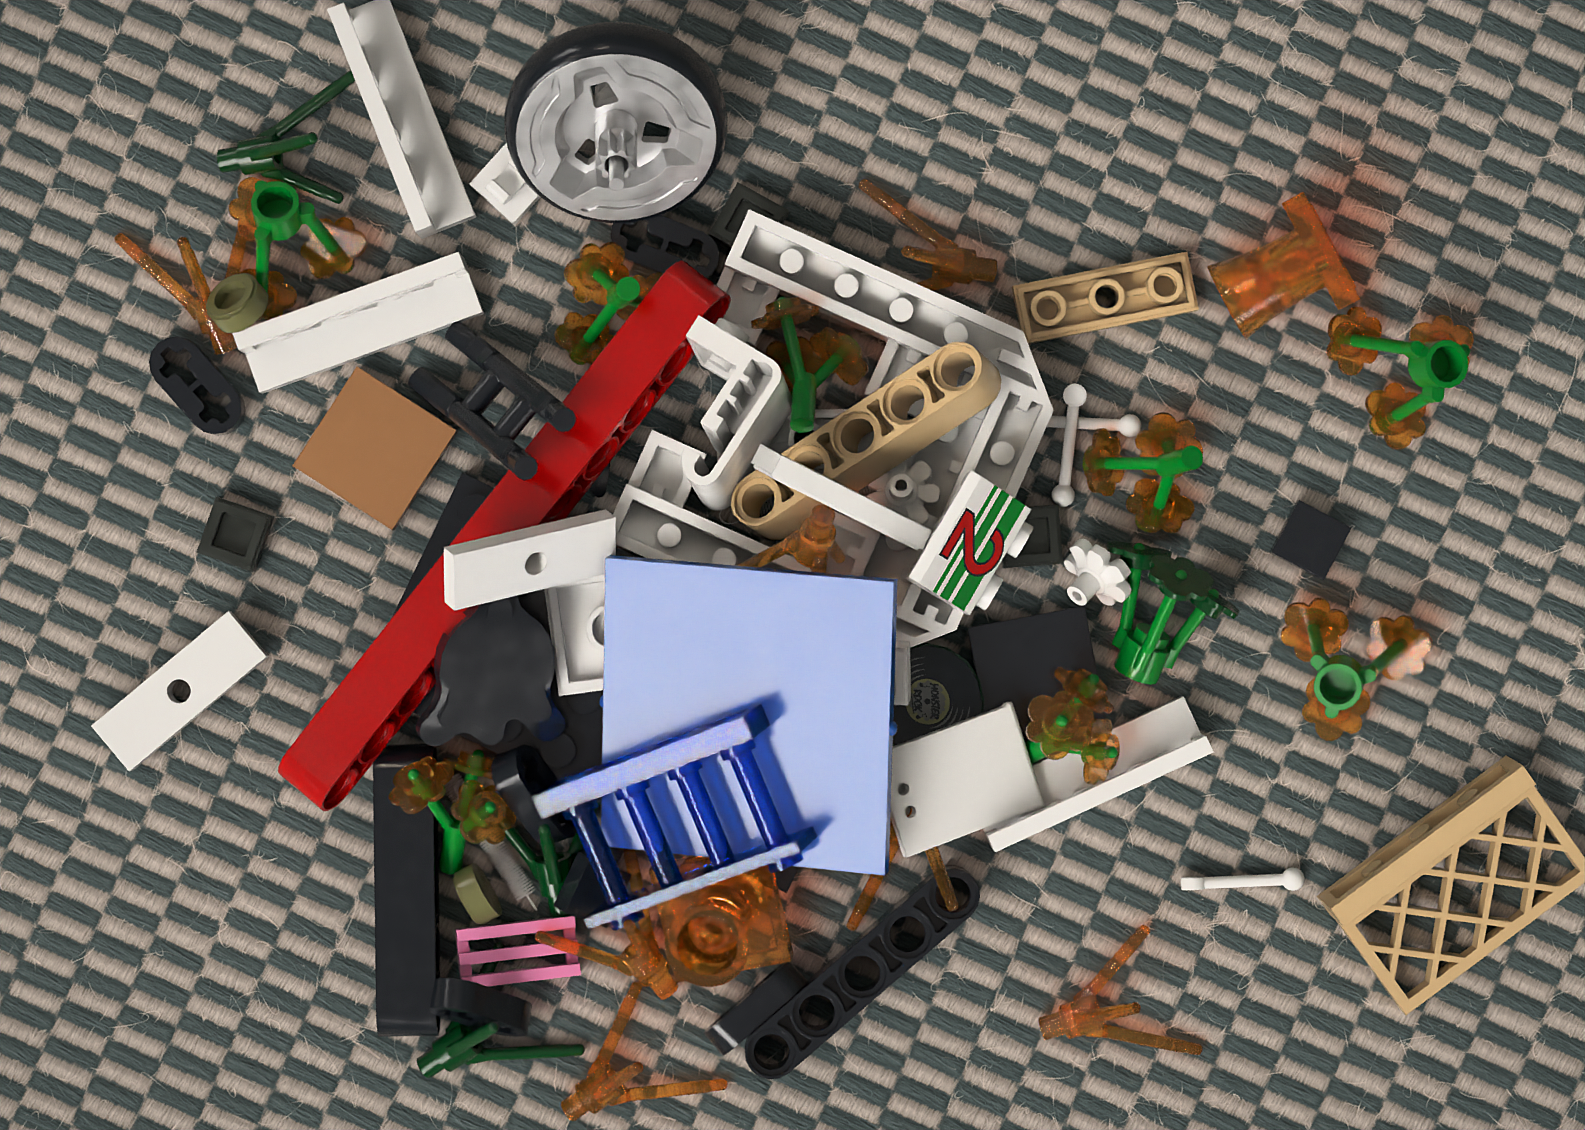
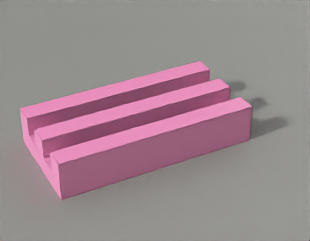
M575 916L549 917L455 929L460 979L489 987L581 975L577 953L579 952L578 942L575 934ZM554 930H562L563 941L470 952L469 941ZM565 953L566 963L472 975V964Z

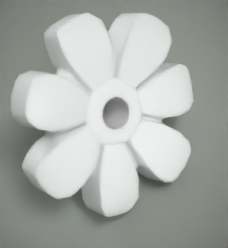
M905 460L867 485L876 492L866 497L921 525H925L929 521V515L924 505L935 506L938 504L940 489L937 485L925 484L932 475V469L927 463L920 460L908 469Z
M1078 539L1070 547L1071 554L1064 560V565L1069 572L1078 576L1067 589L1068 596L1073 602L1078 605H1085L1096 594L1103 604L1112 606L1117 601L1122 603L1130 596L1132 589L1125 579L1130 575L1131 571L1122 559L1110 562L1111 555L1105 548L1098 544L1092 546L1086 539Z

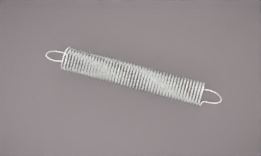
M440 764L443 774L449 781L441 788L447 786L443 790H446V795L451 794L448 798L452 797L450 801L454 799L451 802L453 803L459 799L457 796L461 793L464 781L461 782L463 778L460 779L462 777L459 776L460 773L451 777ZM443 769L448 774V776L453 779L449 780L446 774L444 773ZM476 798L471 801L469 815L481 807L478 801L474 802L477 800ZM490 818L481 822L471 833L475 832L473 836L476 835L475 838L479 840L478 843L480 845L484 844L481 848L485 847L483 851L486 850L484 853L489 855L488 858H490L491 863L495 862L493 866L496 865L494 868L499 870V875L504 874L501 878L505 877L503 881L506 880L504 883L509 885L508 888L512 890L511 893L515 892L513 896L516 895L514 898L519 900L527 896L529 902L537 911L536 906L529 898V894L536 890V888L531 890L535 886L529 888L533 885V883L528 885L531 882H527L530 878L523 881L528 876L524 877L526 873L523 874L525 872L522 871L523 868L518 870L521 866L517 867L520 863L515 865L518 861L514 862L516 858L513 859L515 857L512 856L513 853L508 855L511 853V851L507 852L510 848L505 850L508 847H504L507 843L503 844L505 841H502L503 838L500 839V833L495 835L498 831L494 832L496 828L493 829L495 826H492L493 823L490 824L492 822L489 821Z

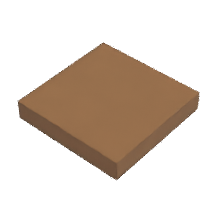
M356 366L294 462L293 467L386 527L395 530L458 431Z

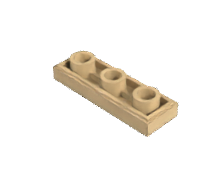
M1188 252L1012 286L1019 327L1024 332L1028 344L1199 310ZM1109 288L1114 292L1116 302L1113 307L1103 308L1098 305L1095 299V293L1098 289Z

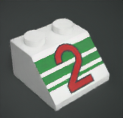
M972 470L964 476L905 579L966 615L971 614L975 605L986 610L1003 582L1001 577L994 574L1003 557L1008 553L1016 558L1034 528L1025 522L1031 509Z

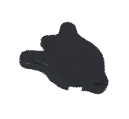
M517 596L469 607L463 612L466 617L456 624L449 635L444 632L436 647L434 661L435 694L431 704L417 721V735L430 746L442 745L463 732L471 734L484 744L495 745L502 740L506 723L512 719H517L542 741H552L558 738L563 733L566 724L564 717L551 699L550 687L555 670L554 647L549 634L535 618L521 607Z

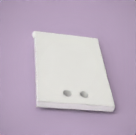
M1005 702L998 708L893 746L890 817L903 857H910L1030 810L1044 807L1043 798L1012 702ZM910 808H911V809H912V814L907 817V815H909V813H910Z

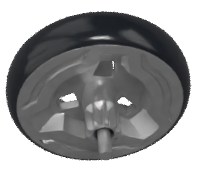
M603 22L569 30L554 37L532 54L515 77L510 88L505 108L504 129L507 148L515 167L526 184L543 200L559 210L583 219L605 223H628L665 214L684 204L701 190L713 175L721 160L727 137L728 116L723 92L716 76L702 57L689 45L669 33L650 26L628 22ZM598 84V85L595 87V100H594L591 86ZM649 121L669 127L668 136H643L645 123ZM590 138L595 142V155L587 159L577 151L585 140Z

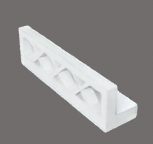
M373 0L350 10L344 2L328 8L327 11L415 232L423 239L476 218L391 0Z
M459 252L232 334L238 350L246 354L258 391L263 394L447 328L454 322H463L483 315L484 311L465 258Z
M1180 696L1082 741L1116 747L1118 755L1115 758L1058 752L1032 764L1044 807L1030 810L983 828L993 851L1002 850L1213 753L1214 751L1207 736L1200 733L1184 696Z

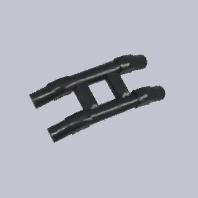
M461 321L454 322L446 331L445 339L486 371L465 399L461 398L424 367H420L413 372L409 378L408 385L477 441L518 478L522 480L531 479L537 472V462L514 440L536 413L561 432H566L573 428L576 422L575 414L569 407ZM505 387L518 398L498 423L494 425L482 414Z

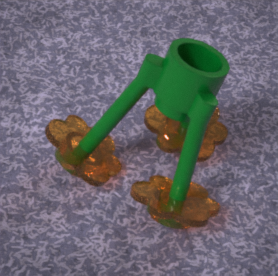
M256 177L245 178L238 186V198L232 200L229 204L230 216L235 220H239L237 224L239 235L244 240L256 241V269L249 268L240 273L254 276L268 294L267 307L257 321L283 315L285 309L293 307L297 301L296 290L292 286L284 284L283 275L277 271H269L270 244L273 240H287L299 231L302 224H306L310 228V240L301 246L300 252L302 257L309 261V270L317 279H327L336 271L340 274L351 272L355 266L354 258L362 255L367 248V238L361 231L355 230V225L350 218L341 217L335 223L327 218L319 219L316 216L312 203H300L295 189L288 183L276 179L266 182Z
M1352 307L1347 312V315L1337 314L1330 320L1328 324L1330 343L1327 346V356L1333 361H1338L1340 371L1349 376L1358 374L1363 368L1364 363H1373L1377 358L1378 351L1403 354L1408 357V372L1412 380L1422 387V392L1420 394L1415 392L1405 393V389L1401 384L1393 382L1387 385L1384 390L1372 391L1365 400L1366 409L1372 416L1369 420L1370 431L1376 436L1384 435L1385 442L1392 449L1402 450L1410 445L1412 438L1417 439L1424 435L1426 425L1421 418L1426 412V405L1441 402L1444 399L1445 388L1459 385L1465 378L1470 363L1468 356L1474 341L1473 333L1464 325H1453V321L1449 316L1438 315L1432 320V324L1428 322L1415 324L1409 332V341L1381 338L1382 326L1380 321L1375 317L1367 316L1366 311L1362 307Z
M1315 598L1309 605L1304 602H1295L1290 604L1284 612L1287 626L1281 631L1282 642L1286 646H1294L1296 656L1301 661L1311 662V665L1318 671L1316 678L1312 679L1306 687V696L1310 702L1304 705L1302 715L1306 721L1315 723L1316 733L1326 741L1338 739L1344 731L1351 734L1360 731L1363 724L1360 715L1364 714L1371 704L1368 692L1363 689L1364 684L1373 682L1380 672L1390 680H1399L1407 672L1412 675L1420 674L1426 666L1423 657L1427 656L1433 647L1431 636L1422 629H1415V623L1411 617L1401 615L1395 621L1388 617H1380L1373 621L1370 626L1369 632L1373 641L1366 649L1368 657L1373 661L1368 665L1361 666L1354 658L1346 655H1334L1332 657L1327 655L1335 654L1340 650V636L1344 635L1348 630L1349 621L1343 611L1330 609V604L1326 599Z

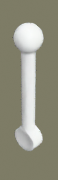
M1077 383L1069 384L1063 392V399L1068 407L1059 485L1055 486L1052 491L1053 502L1061 507H1067L1075 498V492L1070 484L1079 406L1083 405L1087 398L1086 390Z
M1133 414L1124 415L1121 419L1078 417L1077 429L1120 431L1122 435L1129 438L1138 435L1142 427L1140 419ZM1051 416L1047 427L1065 428L1066 416Z
M1294 867L1286 869L1283 874L1182 877L1181 890L1283 885L1286 889L1295 891L1303 886L1305 877L1300 869Z

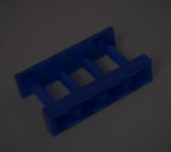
M761 703L552 782L532 796L541 819L561 811L565 820L572 819L606 899V902H603L584 918L588 930L608 922L613 931L643 919L645 917L643 910L764 865L768 866L770 873H775L789 868L804 859L801 851L817 838L814 827L811 826L787 835L752 752L757 747L754 738L770 726ZM718 752L723 761H730L764 841L762 845L734 854L699 773V769L703 768L700 759ZM665 772L670 781H677L711 861L710 864L682 874L646 792V789L651 787L648 779ZM614 792L617 801L624 800L658 880V883L631 893L627 890L593 810L598 807L596 798Z

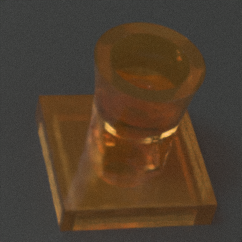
M1304 192L1282 203L1295 228L1294 230L1242 255L1207 266L1225 305L1246 340L1273 318L1325 287L1338 310H1342L1363 299L1313 204Z
M691 856L651 865L649 875L665 936V954L673 969L676 983L687 981L698 986L714 987L728 983L743 970L792 961L794 952L772 864Z

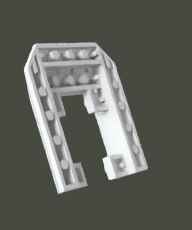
M748 210L717 283V286L729 294L731 298L730 306L723 319L743 330L750 337L747 343L756 346L775 301L780 294L887 342L866 388L865 396H869L949 343L965 342L972 345L999 370L1001 389L997 398L988 407L906 460L908 469L920 460L927 463L932 469V475L925 484H934L940 489L939 503L935 506L924 505L929 515V521L923 526L932 531L934 530L964 476L971 470L1015 498L1054 411L1024 332L752 210ZM970 366L961 372L957 380V387L967 384L972 379L975 373V366ZM920 399L912 404L908 415L912 417L919 415L924 407L925 399ZM654 430L651 431L628 484H626L613 513L616 517V545L651 559L898 579L896 641H910L911 648L957 630L964 614L963 612L905 579L922 549L919 548L917 551L861 522L830 509L805 526L792 557L683 509L693 488L681 466V454L685 444ZM687 446L695 452L699 453L705 461L707 454L699 450H696L690 446Z

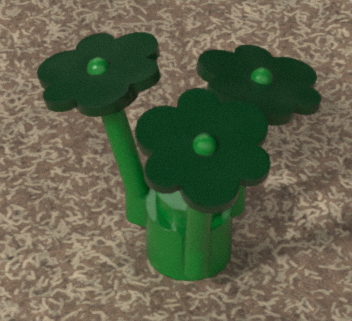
M1107 541V551L1120 555L1119 559H1122L1131 571L1127 577V582L1132 589L1131 594L1123 601L1120 624L1112 641V644L1120 649L1115 659L1114 667L1118 672L1134 681L1149 685L1156 684L1164 668L1173 669L1181 649L1206 615L1218 619L1223 612L1235 619L1240 611L1223 598L1218 590L1211 588L1214 583L1211 575L1206 571L1195 568V565L1189 559L1177 557L1174 560L1171 558V551L1150 547L1142 543ZM1142 570H1150L1148 578L1153 583L1158 584V588L1164 594V598L1152 624L1138 623L1135 630H1133ZM1189 600L1196 608L1168 644L1170 636L1164 629L1177 601Z

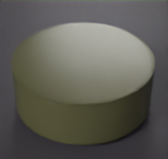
M247 273L235 274L221 281L212 290L206 303V313L221 331L237 333L253 325L262 316L268 304V294L254 276Z
M471 863L454 873L453 883L456 892L466 911L477 924L484 925L502 915L498 897L488 878L476 863Z

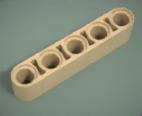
M965 342L949 343L781 454L812 470L824 464L822 475L858 492L988 407L997 398L1001 389L999 370L972 345ZM970 366H975V373L972 379L967 384L957 387V380L961 372ZM920 399H925L921 413L915 418L907 420L911 405ZM874 431V439L871 445L865 451L858 453V444L861 438L867 433ZM758 470L744 477L736 485L731 497V507L735 517L744 525L770 540H781L789 537L832 509ZM774 496L775 500L772 510L766 516L760 518V509L763 503L768 498Z

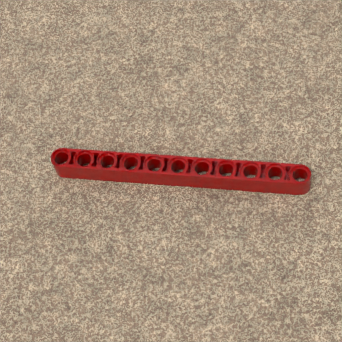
M678 261L669 267L563 400L562 403L575 414L576 422L573 428L569 431L561 432L546 422L525 448V451L537 462L538 469L535 476L528 480H522L511 470H508L450 545L566 519L695 355L686 334L698 315L715 325L719 318L725 316L731 302L730 295L685 261ZM444 552L287 750L278 766V773L323 812L335 808L344 800L436 684L434 673L436 647L442 634L445 632L449 635L456 624L466 617L463 612L469 608L454 611L444 602Z

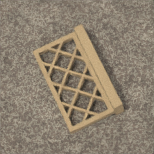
M1507 755L1317 895V898L1327 912L1336 920L1405 1015L1420 1006L1585 883V857L1535 788L1536 783L1525 767ZM1526 799L1536 812L1532 838L1503 834L1507 812ZM1493 823L1492 833L1483 831ZM1546 828L1555 841L1544 840ZM1470 839L1490 841L1485 873L1456 870L1459 848ZM1502 843L1530 847L1525 879L1496 875ZM1542 849L1563 851L1575 867L1556 883L1536 881ZM1446 858L1444 868L1434 867ZM1423 874L1442 877L1437 909L1408 905L1411 884ZM1454 879L1483 882L1477 914L1449 910ZM1494 884L1523 888L1520 908L1509 918L1489 916ZM1535 890L1544 891L1533 899ZM1398 894L1397 903L1387 902ZM1375 910L1395 913L1390 944L1366 941L1356 927V924ZM1406 914L1435 918L1430 950L1401 946ZM1447 920L1476 923L1472 945L1460 954L1441 951ZM1487 925L1496 926L1486 934ZM1375 952L1388 954L1386 967ZM1399 955L1428 959L1425 980L1405 994L1395 981ZM1439 961L1448 962L1438 970Z

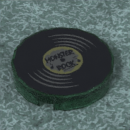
M921 643L910 648L911 700L908 705H894L893 721L897 724V732L893 735V746L983 713L985 705L981 682L967 660L950 648L935 644Z

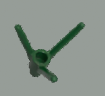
M348 71L342 77L332 82L276 125L258 134L256 138L239 140L237 147L219 149L217 152V163L220 171L226 173L241 170L244 175L261 173L262 177L288 183L315 196L340 204L344 199L341 192L287 170L283 165V153L315 144L318 141V135L310 132L283 140L280 139L354 83L355 79L352 71Z
M480 792L477 795V800L482 806L486 802H493L486 792ZM588 798L579 820L578 832L572 838L568 851L556 852L550 826L546 823L541 824L538 831L543 852L542 856L536 855L496 805V810L489 817L524 859L534 878L538 879L541 896L548 899L550 916L553 918L570 916V914L561 911L553 905L578 851L582 852L600 803Z
M496 942L492 949L505 948V945L502 942ZM499 961L483 963L478 974L494 972ZM451 1021L445 1029L446 1033L432 1042V1049L417 1058V1065L425 1077L431 1078L444 1069L452 1072L463 1064L581 1056L584 1054L585 1048L582 1044L484 1048L480 1042L486 1040L499 1030L497 1022L492 1021L473 1030L469 1026Z

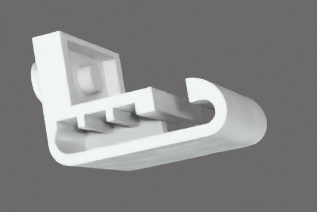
M698 315L687 332L686 337L700 365L727 381L700 422L714 449L722 455L710 472L702 456L685 445L681 454V466L700 501L707 508L720 511L731 505V497L736 485L755 469L751 461L760 444L769 447L790 415L792 395L779 365L771 358L746 344L750 337L743 330L723 318H719L714 325Z

